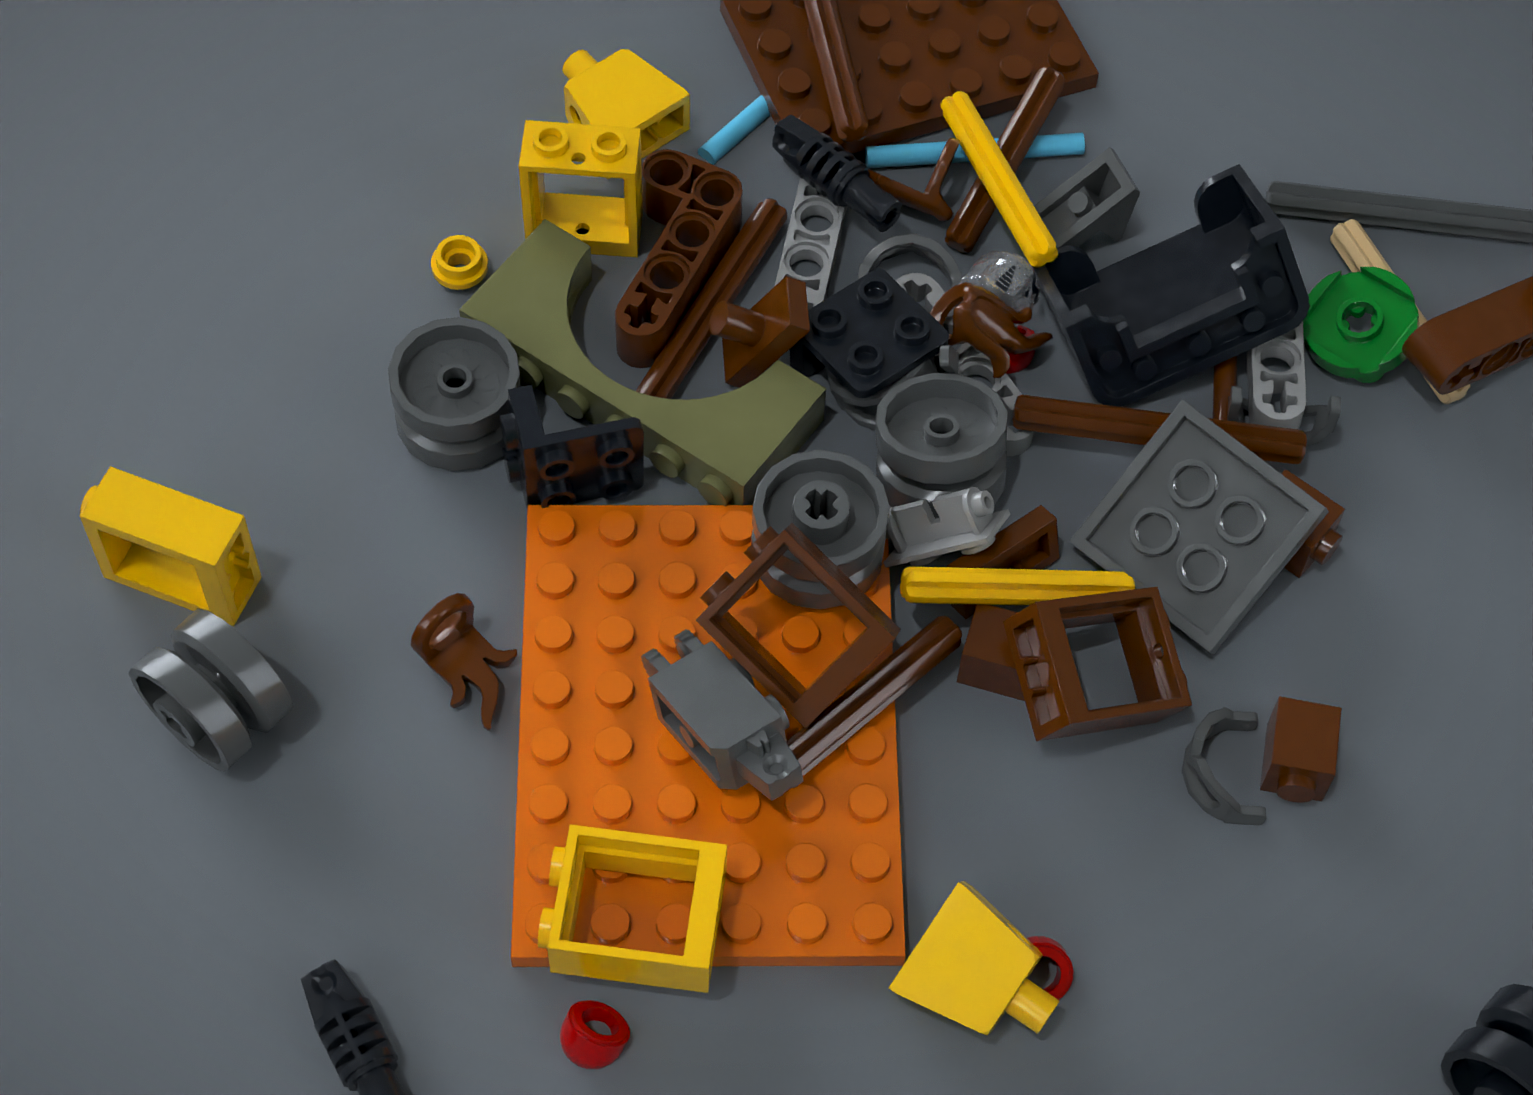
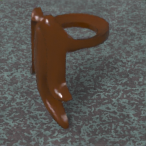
M955 138L948 139L924 193L868 169L870 178L884 191L901 201L903 205L933 215L939 221H948L954 213L944 201L940 189L960 141Z
M964 282L946 291L930 312L943 326L947 315L954 308L953 334H949L948 345L969 343L989 357L993 366V378H1001L1010 368V356L1007 352L1019 355L1036 350L1053 339V335L1047 332L1032 334L1028 337L1023 335L1014 324H1022L1031 320L1032 309L1024 307L1019 311H1015L994 293L972 283Z
M456 593L437 603L425 614L411 637V647L452 688L451 708L460 707L465 702L466 686L464 681L478 689L482 694L481 722L483 727L490 731L497 706L499 682L496 675L485 662L497 669L509 667L517 656V649L502 651L493 648L473 626L474 605L470 598L463 593Z

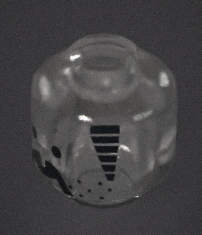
M991 251L980 256L958 283L967 282L981 286L997 295L1016 312L1023 310L1025 307L1033 309L1040 296V285L1034 268L1022 256L1006 251Z

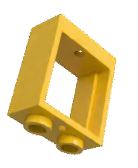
M525 120L518 165L525 239L546 219L591 247V254L638 258L643 217L641 128ZM572 161L583 162V163H581V164H575V163H573ZM544 173L624 179V198L545 192ZM585 228L589 232L586 234H579L577 233V230Z
M111 466L99 485L92 486L83 498L80 518L104 578L195 611L197 608L208 610L226 621L229 625H235L262 578L244 515Z
M570 824L566 847L555 846L551 859L549 886L558 887L555 908L544 907L539 924L538 947L547 948L550 972L709 993L727 871V844ZM592 868L695 882L684 955L679 956L573 942L585 869Z

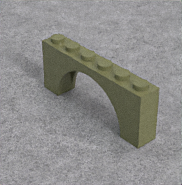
M544 219L459 309L460 317L485 322L506 336L517 353L520 383L522 386L532 385L533 390L537 388L556 400L561 409L568 415L577 419L583 417L594 425L631 417L640 419L644 431V456L649 458L661 473L671 478L679 477L697 488L703 498L712 505H724L725 507L726 505H753L757 485L769 469L778 462L797 453L824 421L826 388L780 360H777L758 378L742 387L717 396L701 399L683 400L654 397L626 388L613 381L597 369L584 355L575 341L570 328L572 314L577 301L592 281L591 247Z

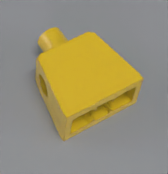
M582 49L571 54L565 61L562 71L569 79L564 86L565 115L568 123L641 128L642 158L690 129V94L679 84L629 49H620L600 62H597L586 50Z
M966 881L957 883L889 986V989L894 993L984 1035H989L994 1030L1005 1012L1036 1034H1039L1060 1002L1057 998L1027 979L1043 954Z

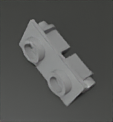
M976 487L936 496L932 501L939 516L936 519L926 499L890 507L886 539L891 538L895 549L883 563L885 567H891L910 562L911 566L919 567L933 562L946 553L959 550L964 555L978 553L994 543L996 533L1011 514L1008 509L993 513L994 501L991 494L987 490L980 491Z

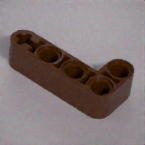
M671 149L657 150L649 154L643 161V210L648 217L666 225L619 301L615 311L617 354L624 363L635 368H649L653 365L737 237L742 225L743 190L737 176L725 169Z
M1533 276L1428 320L1418 327L1404 342L1402 347L1403 354L1441 395L1451 393L1532 357Z

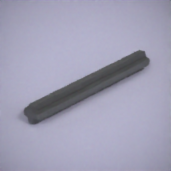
M1282 181L1270 182L1266 192V202L1273 212L1278 215L1340 222L1355 219L1360 224L1533 243V210Z

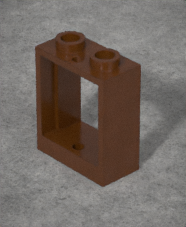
M791 523L780 534L770 526L744 552L752 563L736 579L726 571L700 597L709 607L696 621L806 729L897 637L901 629L807 536ZM787 550L867 627L807 688L728 612Z
M1158 587L1037 601L1003 621L1036 742L1157 723L1192 706L1187 688V678L1180 665L1170 631L1169 617L1164 610ZM1115 622L1138 703L1088 710L1065 629Z

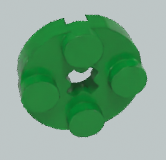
M1360 267L1361 272H1350L1345 275L1338 271L1323 278L1308 294L1310 307L1306 318L1303 320L1304 344L1314 361L1326 371L1344 378H1355L1362 383H1372L1378 381L1383 377L1384 373L1393 370L1407 358L1402 352V347L1407 338L1419 327V312L1410 287L1395 274L1377 267ZM1365 313L1372 315L1370 320L1371 329L1365 332L1361 331L1360 333L1350 331V324L1346 321L1348 317L1361 318Z

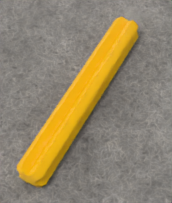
M957 91L952 96L945 97L940 106L945 120L956 139L960 141L959 144L1030 265L1038 268L1047 262L1054 261L1058 256L1055 240L968 94Z
M909 566L902 571L900 583L901 597L905 598L907 602L934 604L1031 605L1037 601L1135 589L1133 577L1119 571Z

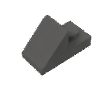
M1109 147L1034 205L1055 240L1056 248L1062 246L1079 247L1100 230L1118 242L1123 237L1140 191L1116 152Z

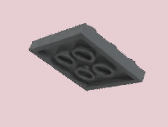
M1182 399L1069 542L1106 571L1125 572L1128 576L1133 577L1135 589L1158 587L1169 621L1214 655L1329 511L1325 506Z

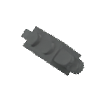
M686 629L674 637L676 649L681 657L680 660L670 664L654 648L641 656L643 667L649 675L648 682L658 719L718 788L737 790L750 783L773 801L781 797L787 790L797 787L804 781L801 765L787 744L785 730L790 727V723L785 710L773 695L769 694L763 697L755 688L750 673L734 658L729 660L712 641L703 645L690 630Z

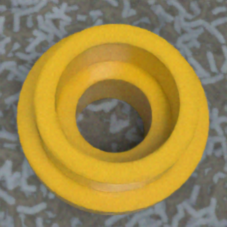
M465 235L447 237L439 243L432 255V274L439 284L449 289L464 290L474 287L487 274V254L471 237ZM459 264H464V265H466V266H463V267H454V266L459 265Z

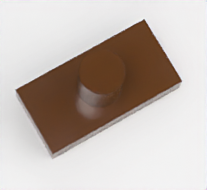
M785 276L751 309L725 301H720L714 307L710 316L709 329L711 334L722 337L725 383L742 387L758 378L810 331L806 282Z
M1040 505L996 533L994 543L988 548L975 554L962 555L946 567L1042 570L1060 558L1057 518ZM951 604L965 619L974 615L977 605Z

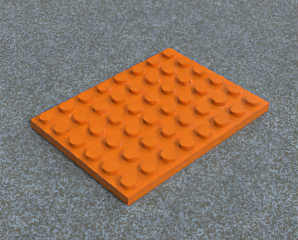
M528 505L511 939L512 967H550L547 948L538 947L539 924L543 908H555L558 887L549 886L551 859L555 846L566 847L570 824L727 844V871L713 966H903L906 955L895 700L803 776L804 781L801 784L787 790L781 797L773 801L750 783L737 790L718 788L660 722L657 716L648 682L649 675L646 673V669L641 661L643 654L654 648L670 664L675 663L681 657L676 649L674 637L687 629L703 645L712 641L729 660L733 658L696 619L709 607L700 597L726 571L736 579L752 563L744 552L751 546L753 505H726V507L724 505H548L549 507L542 508L541 505ZM886 539L881 572L864 594L891 619L889 567H885L883 563L889 556L888 539ZM761 579L728 610L805 688L867 628L845 605L821 610L794 606L771 593ZM891 642L833 702L892 655L893 643ZM751 675L755 688L762 696L766 697L770 693ZM783 707L790 723V727L785 730L786 740H788L801 730L803 726ZM586 868L573 942L683 956L695 882Z

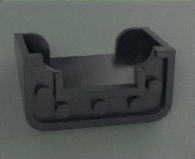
M1240 164L1212 176L1199 187L1194 198V208L1199 225L1097 272L1087 253L1076 246L1056 248L1058 256L1054 261L1047 262L1038 268L1032 266L1038 283L1092 394L1099 403L1117 407L1129 405L1286 334L1298 327L1306 318L1310 307L1309 296L1285 227Z

